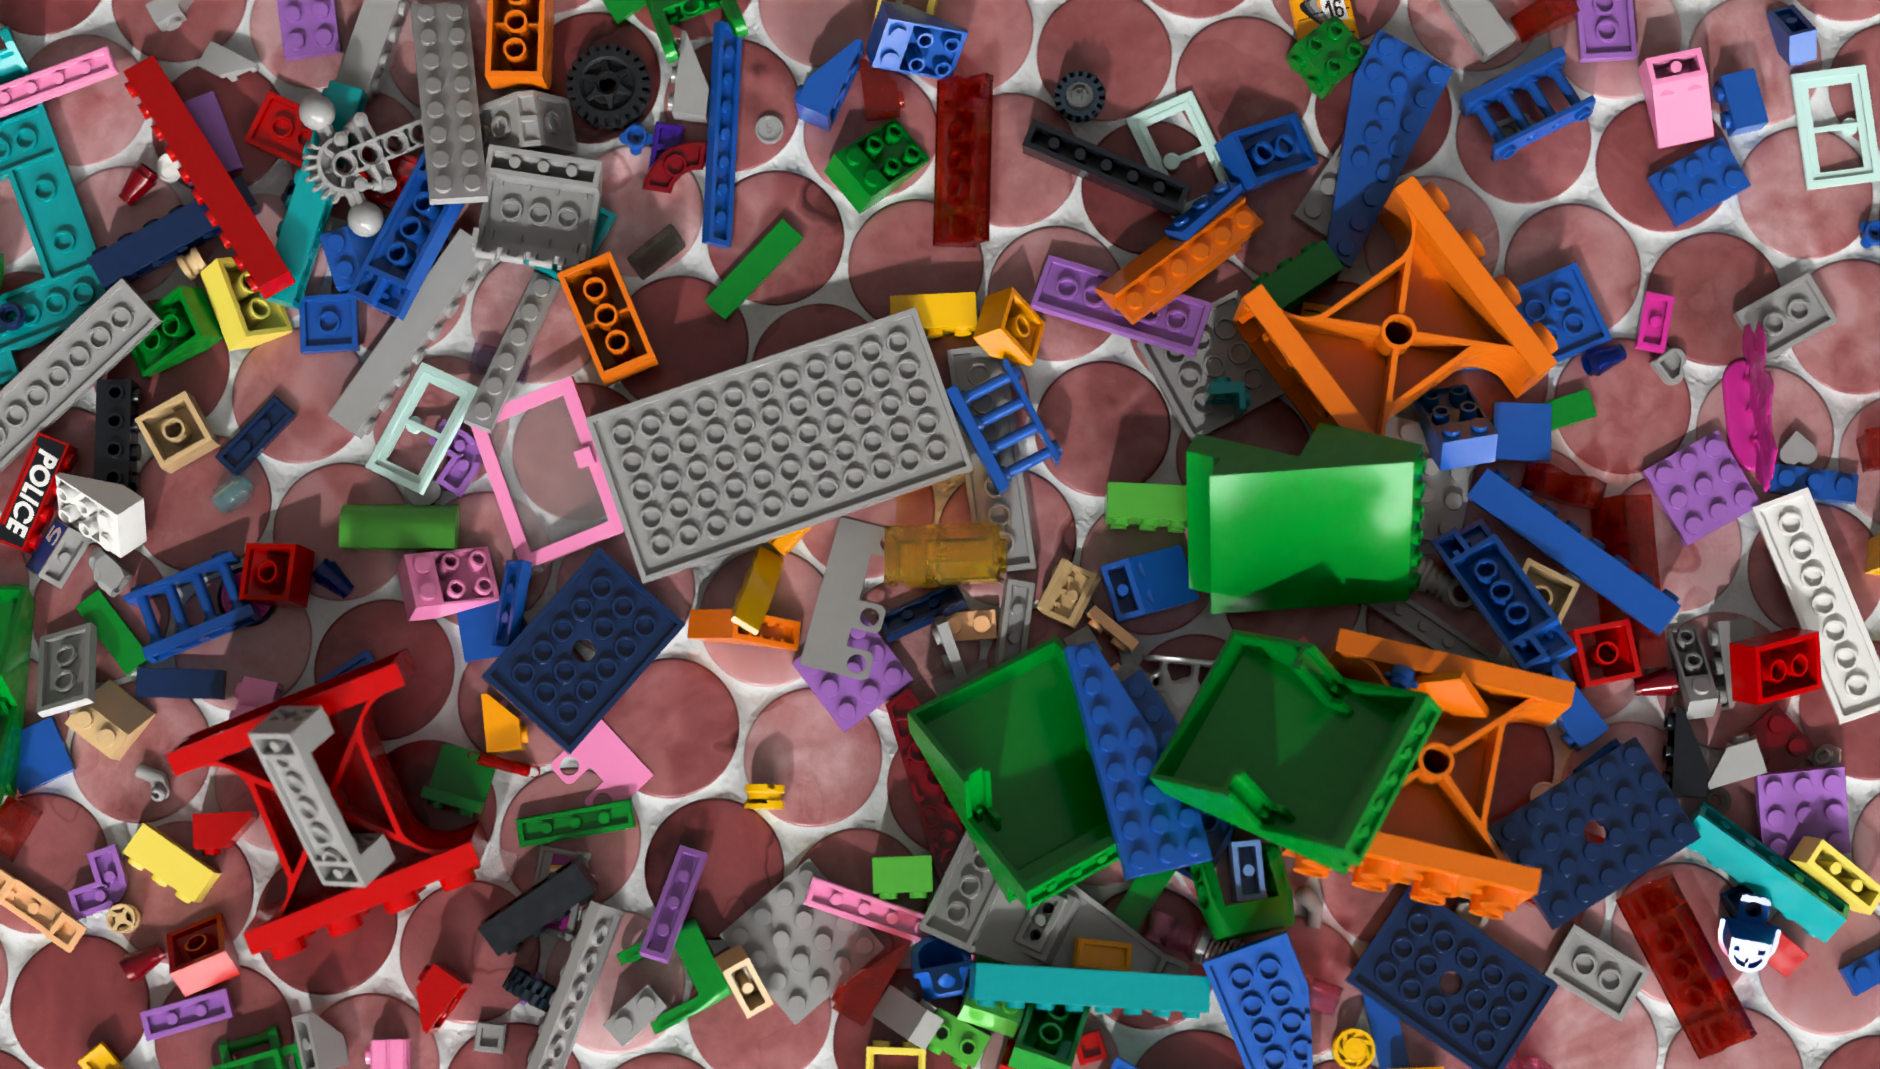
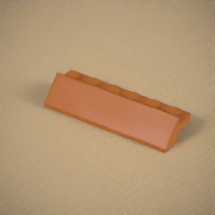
M1240 196L1186 242L1171 240L1166 235L1097 286L1095 292L1113 311L1117 308L1133 326L1150 312L1153 314L1158 312L1241 250L1242 243L1260 231L1264 226V222L1245 203L1246 197Z

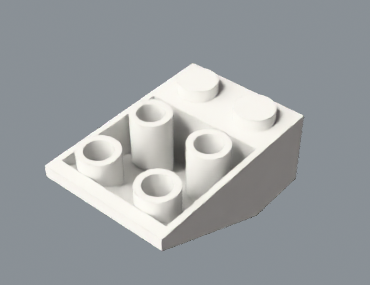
M61 472L55 475L59 507L58 515L65 524L71 525L85 537L91 538L106 551H110L120 558L147 541L143 497L122 484Z

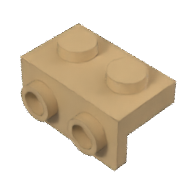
M1062 558L1059 564L1054 567L1046 590L1040 594L1037 609L1046 617L1076 629L1101 577L1072 564L1068 559Z

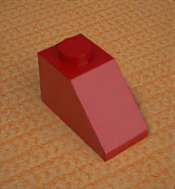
M240 811L193 814V850H203V856L221 855V849H230L258 819V812Z

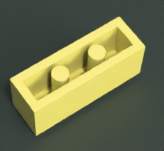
M143 823L123 850V853L130 857L127 860L129 864L140 871L144 868L153 874L151 877L153 881L163 887L170 885L177 890L174 895L187 904H190L191 901L201 903L222 874L152 824Z
M1804 835L1788 859L1809 877L1849 904L1851 911L1871 915L1880 902V885L1824 839Z

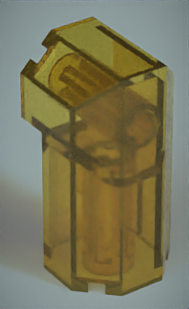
M998 522L885 526L884 584L898 587V582H904L905 588L939 587V584L944 586L1003 583L1004 578L1000 576V573H1006L1008 545L1006 539H1000L999 532H1005L1004 527Z

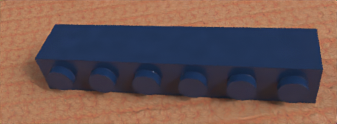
M231 177L255 216L260 214L261 211L242 177ZM194 198V201L185 206L178 205L172 208L169 214L161 219L149 220L137 232L123 234L118 238V242L109 247L102 246L94 250L92 256L88 257L87 260L106 292L121 278H125L129 283H132L175 260L178 255L188 253L192 247H199L217 237L222 230L219 225L212 227L204 213L209 210L205 203L199 206Z

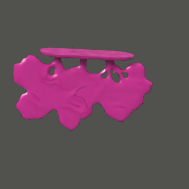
M1758 321L1754 333L1750 323L1744 326L1742 351L1745 359L1733 361L1726 367L1722 375V390L1728 448L1740 468L1756 472L1757 482L1762 484L1763 490L1767 492L1771 487L1770 480L1774 475L1778 454L1771 419V398L1774 394L1775 385L1771 373L1765 369L1767 352L1766 334L1764 327Z

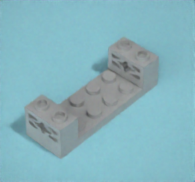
M279 706L247 734L322 884L325 886L365 888L396 859L390 848V843L384 834L349 833L342 813L337 808L330 794V789L324 782L318 769L317 762L311 755L312 751L334 733L328 715L322 706Z

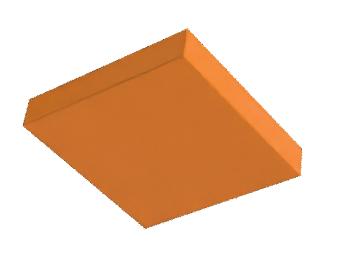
M1464 671L1415 676L1414 680L1419 683L1418 688L1410 687V689L1429 694L1442 709V713L1436 723L1488 717L1490 709Z

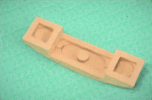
M0 868V904L41 931L50 941L71 953L88 928L52 900Z

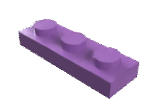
M229 988L140 1012L146 1041H152L236 1017Z

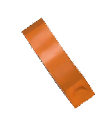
M690 609L687 634L689 639L798 651L801 622L766 615L757 635H754L731 621L733 609Z

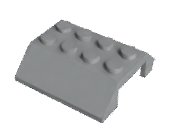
M489 144L485 163L488 202H483L479 227L473 228L471 239L472 251L475 252V257L495 260L497 255L501 256L500 260L503 262L524 265L525 260H529V266L552 269L554 264H558L557 270L561 271L588 261L592 253L602 198L603 162Z

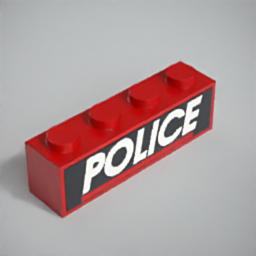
M37 432L1 515L0 543L31 555L34 550L39 548L43 540L42 531L45 524L51 521L55 512L53 507L57 499L55 475L59 472L67 474L69 470L74 468L78 458L76 454L77 448Z

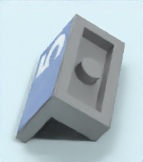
M55 518L43 537L39 548L34 551L25 568L43 580L62 589L92 539L85 537L82 533Z

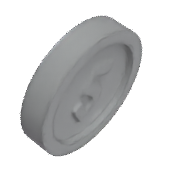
M767 115L758 120L755 132L761 142L774 144L782 138L784 128L780 119Z

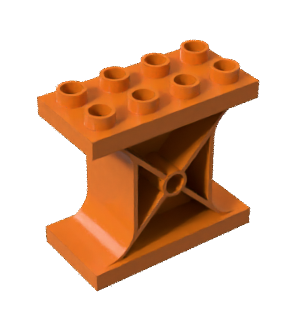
M1412 175L1393 189L1377 218L1394 239L1396 261L1327 311L1309 317L1291 314L1276 304L1262 284L1242 297L1232 319V325L1313 432L1319 422L1385 436L1386 424L1389 419L1454 372L1469 367L1486 369L1496 374L1517 399L1535 386L1558 363L1552 356L1558 350V345L1551 332L1538 321L1531 326L1528 325L1515 308L1522 303L1521 296L1516 287L1504 275H1499L1495 279L1491 277L1480 262V260L1486 257L1483 245L1469 229L1464 228L1459 233L1454 229L1444 216L1450 210L1449 202L1443 192L1432 182H1428L1422 187L1414 175Z
M1339 628L1322 654L1343 678L1391 687V681L1385 679L1383 674L1386 671L1391 672L1394 665L1407 666L1416 673V676L1464 671L1490 709L1487 718L1439 722L1435 724L1360 866L1351 864L1348 870L1353 872L1351 884L1362 889L1377 892H1386L1388 884L1402 883L1410 885L1409 898L1430 905L1443 906L1445 905L1446 897L1470 899L1468 912L1485 918L1503 919L1505 911L1515 912L1519 904L1538 894L1542 870L1515 864L1507 860L1495 849L1488 835L1487 818L1505 725L1520 722L1546 728L1572 706L1576 683ZM1282 847L1281 854L1283 856L1295 858L1293 871L1316 878H1328L1329 871L1333 870Z

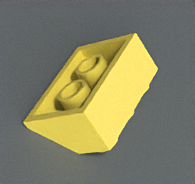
M232 257L216 258L200 272L229 351L253 348L293 331L285 307L265 301L259 295L260 291L254 293L245 279L250 276L246 269L240 271Z

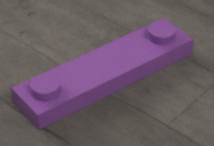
M683 845L679 846L639 950L640 956L666 964L669 963L706 865L708 853Z

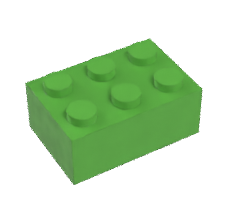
M1108 482L1104 498V525H1110L1111 530H1127V526H1139V531L1152 532L1156 531V527H1166L1168 532L1183 533L1185 528H1188L1187 485Z

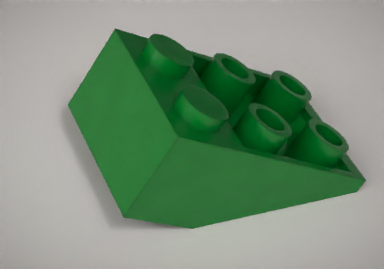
M894 117L835 153L824 172L858 213L861 214L880 202L926 165L930 158Z

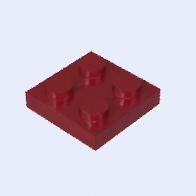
M1778 704L1770 708L1742 732L1748 733L1749 736L1756 735L1768 772L1792 770L1816 750Z

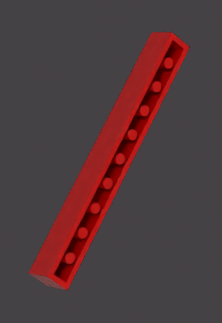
M154 55L124 70L123 72L128 79V82L124 84L133 99L138 97L142 102L137 106L146 120L152 118L155 124L150 127L159 141L165 139L168 145L164 149L171 161H179L182 166L177 169L186 184L192 182L195 188L191 190V193L199 206L205 203L209 209L204 213L212 227L219 225L222 232L218 236L226 249L230 247L234 249L236 254L231 257L239 270L246 269L250 276L245 279L254 293L260 291L266 300L296 283Z

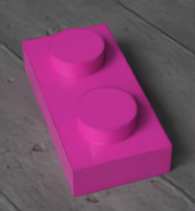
M1649 291L1644 293L1634 345L1635 349L1660 354L1665 352L1675 297Z

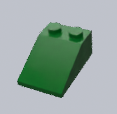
M179 286L151 306L163 319V322L131 351V354L142 379H147L205 352L224 338L203 288Z

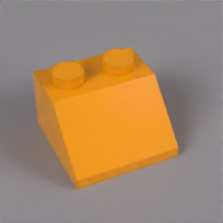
M1012 286L985 296L973 338L989 356L1032 366L1036 359L1045 322Z

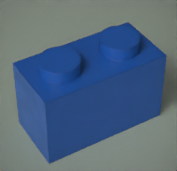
M1754 68L1722 75L1717 79L1712 88L1715 102H1719L1722 112L1720 113V123L1722 128L1727 130L1728 137L1761 130L1769 122Z

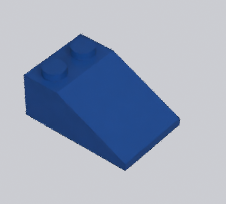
M855 39L811 74L804 85H799L794 100L797 101L795 108H797L800 120L830 132L864 59L863 40Z
M1296 112L1231 132L1214 145L1229 181L1241 183L1245 191L1244 194L1261 189L1319 164Z
M345 226L319 235L335 287L340 293H348L379 233L372 237H361L353 233L349 226Z

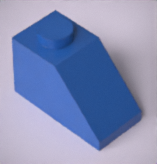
M1794 4L1767 11V19L1778 54L1789 66L1802 65L1807 61L1817 59V29Z

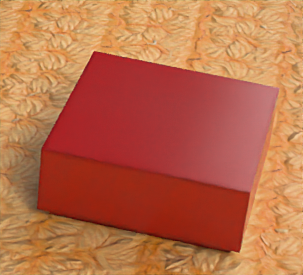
M1100 1028L1082 1034L1076 1052L1080 1066L1109 1057Z

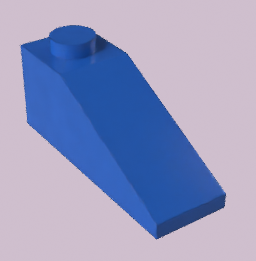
M1558 663L1552 666L1553 672H1546V676L1573 682ZM1575 685L1572 706L1556 718L1559 731L1562 733L1560 735L1562 742L1570 750L1574 748L1577 752L1583 750L1610 728Z

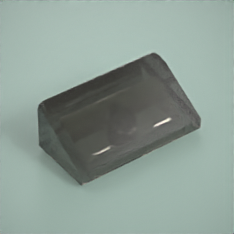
M669 224L627 257V260L636 274L642 280H645L682 251L686 244L675 227Z

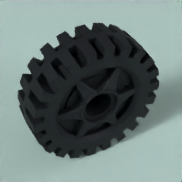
M605 43L599 44V48L592 46L588 48L589 51L587 53H584V51L580 53L579 59L572 62V69L568 70V80H566L568 99L578 117L589 126L593 125L599 130L605 128L606 131H613V128L618 130L624 129V125L628 124L630 126L636 118L640 119L643 115V110H646L649 105V99H651V81L649 73L638 55L630 52L624 46L620 48L617 44L612 43L611 46H607ZM612 82L616 84L613 91H602V87L606 83Z

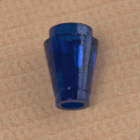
M1621 344L1588 349L1586 354L1581 356L1582 367L1587 375L1600 376L1627 358L1626 350Z
M325 558L311 574L316 579L315 583L340 596L343 600L355 588L335 561L331 562L328 558Z

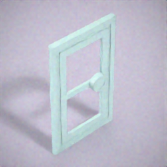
M1866 64L1791 74L1790 78L1806 190L1880 181V158ZM1851 83L1856 120L1847 118L1841 124L1814 127L1808 89ZM1841 130L1844 135L1852 136L1858 130L1863 167L1820 173L1815 133Z
M1192 90L1125 120L1147 167L1169 175L1167 170H1176L1180 162L1205 152L1218 181H1229L1214 146L1217 143ZM1185 110L1201 147L1180 156L1175 153H1168L1162 160L1147 127ZM1197 199L1186 203L1182 214L1189 210Z
M421 362L365 468L424 495L458 432L479 387ZM429 383L460 397L441 433L424 426L423 420L419 417H411ZM405 426L412 434H418L422 431L438 439L419 475L387 461Z

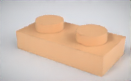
M1096 605L1087 613L1086 617L1090 620L1087 624L1097 633L1102 634L1104 631L1112 638L1110 643L1120 652L1124 653L1127 650L1131 654L1139 644L1136 638Z
M995 609L956 612L946 617L955 642L997 639Z

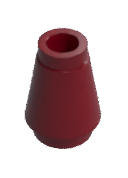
M140 162L137 167L133 166L119 197L127 204L133 206L135 202L157 184L156 180L159 175Z
M1665 667L1633 679L1637 696H1672V693L1679 692L1674 669L1667 670Z
M156 943L153 946L151 945L124 955L125 959L119 961V964L129 981L132 982L135 979H142L162 962L166 955L160 945Z

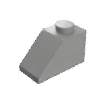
M1742 733L1731 737L1732 742L1726 744L1708 778L1709 789L1768 773L1756 735L1749 736L1748 733Z
M314 1012L291 1017L302 1069H334L350 1064L348 1058L349 1050L343 1034Z

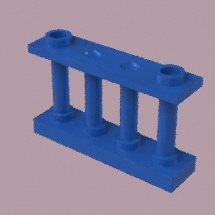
M1561 46L1461 95L1459 110L1464 118L1471 114L1478 115L1496 143L1492 145L1490 155L1492 162L1501 158L1503 160L1508 159L1517 150L1576 120L1577 122H1582L1591 116L1596 99L1592 95L1581 101L1562 72L1566 53ZM1547 76L1552 77L1570 104V107L1556 113L1537 82ZM1521 89L1528 90L1546 119L1531 126L1512 97L1513 93ZM1497 101L1502 102L1520 129V132L1506 138L1487 107Z
M1008 359L1002 361L1003 373L966 392L965 390L959 391L956 385L946 389L949 402L999 496L1009 491L1010 486L1008 482L1012 481V477L1051 458L1056 467L1060 465V456L1063 455L1057 440L1051 441L1019 381L1023 379L1020 370L1015 363L1011 365ZM1009 382L1011 383L1017 398L980 417L978 415L972 416L968 406L972 405V401ZM1024 408L1031 423L994 442L991 440L986 442L981 433L985 430L984 427ZM1035 433L1038 434L1045 448L1008 467L1004 465L999 467L995 459L998 456V452Z
M232 551L217 552L208 561L152 584L137 585L130 589V593L123 595L124 601L131 606L139 605L151 638L149 645L141 648L146 660L153 664L262 620L258 608L251 603L247 604L238 600L239 588L231 566L241 563V561ZM219 571L233 606L230 612L223 615L216 613L204 577ZM192 582L205 615L204 622L194 627L189 625L177 592L178 588ZM163 594L167 596L178 627L177 634L167 638L161 634L150 603L151 599Z

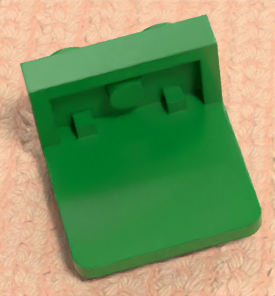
M1332 16L1296 42L1286 56V60L1289 62L1291 69L1304 79L1309 90L1323 100L1330 95L1338 82L1358 68L1367 49L1339 17Z
M448 743L443 744L429 787L423 786L420 797L428 799L426 805L439 809H444L445 804L456 807V814L472 818L473 812L482 815L496 769L477 764L480 754L470 753L468 758V753L475 751Z

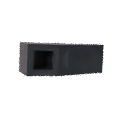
M1677 706L1670 708L1669 713H1666L1664 718V729L1668 731V741L1664 742L1662 755L1663 759L1666 760V771L1662 772V778L1675 797L1706 798L1709 768L1683 708Z

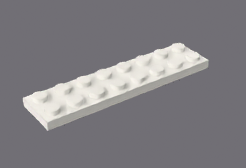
M1807 487L1752 507V512L1799 627L1801 629L1819 631L1822 684L1839 725L1880 711V660L1809 488Z

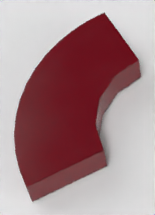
M686 141L662 152L649 167L642 189L671 194L675 182L683 174L692 170H703L707 141Z

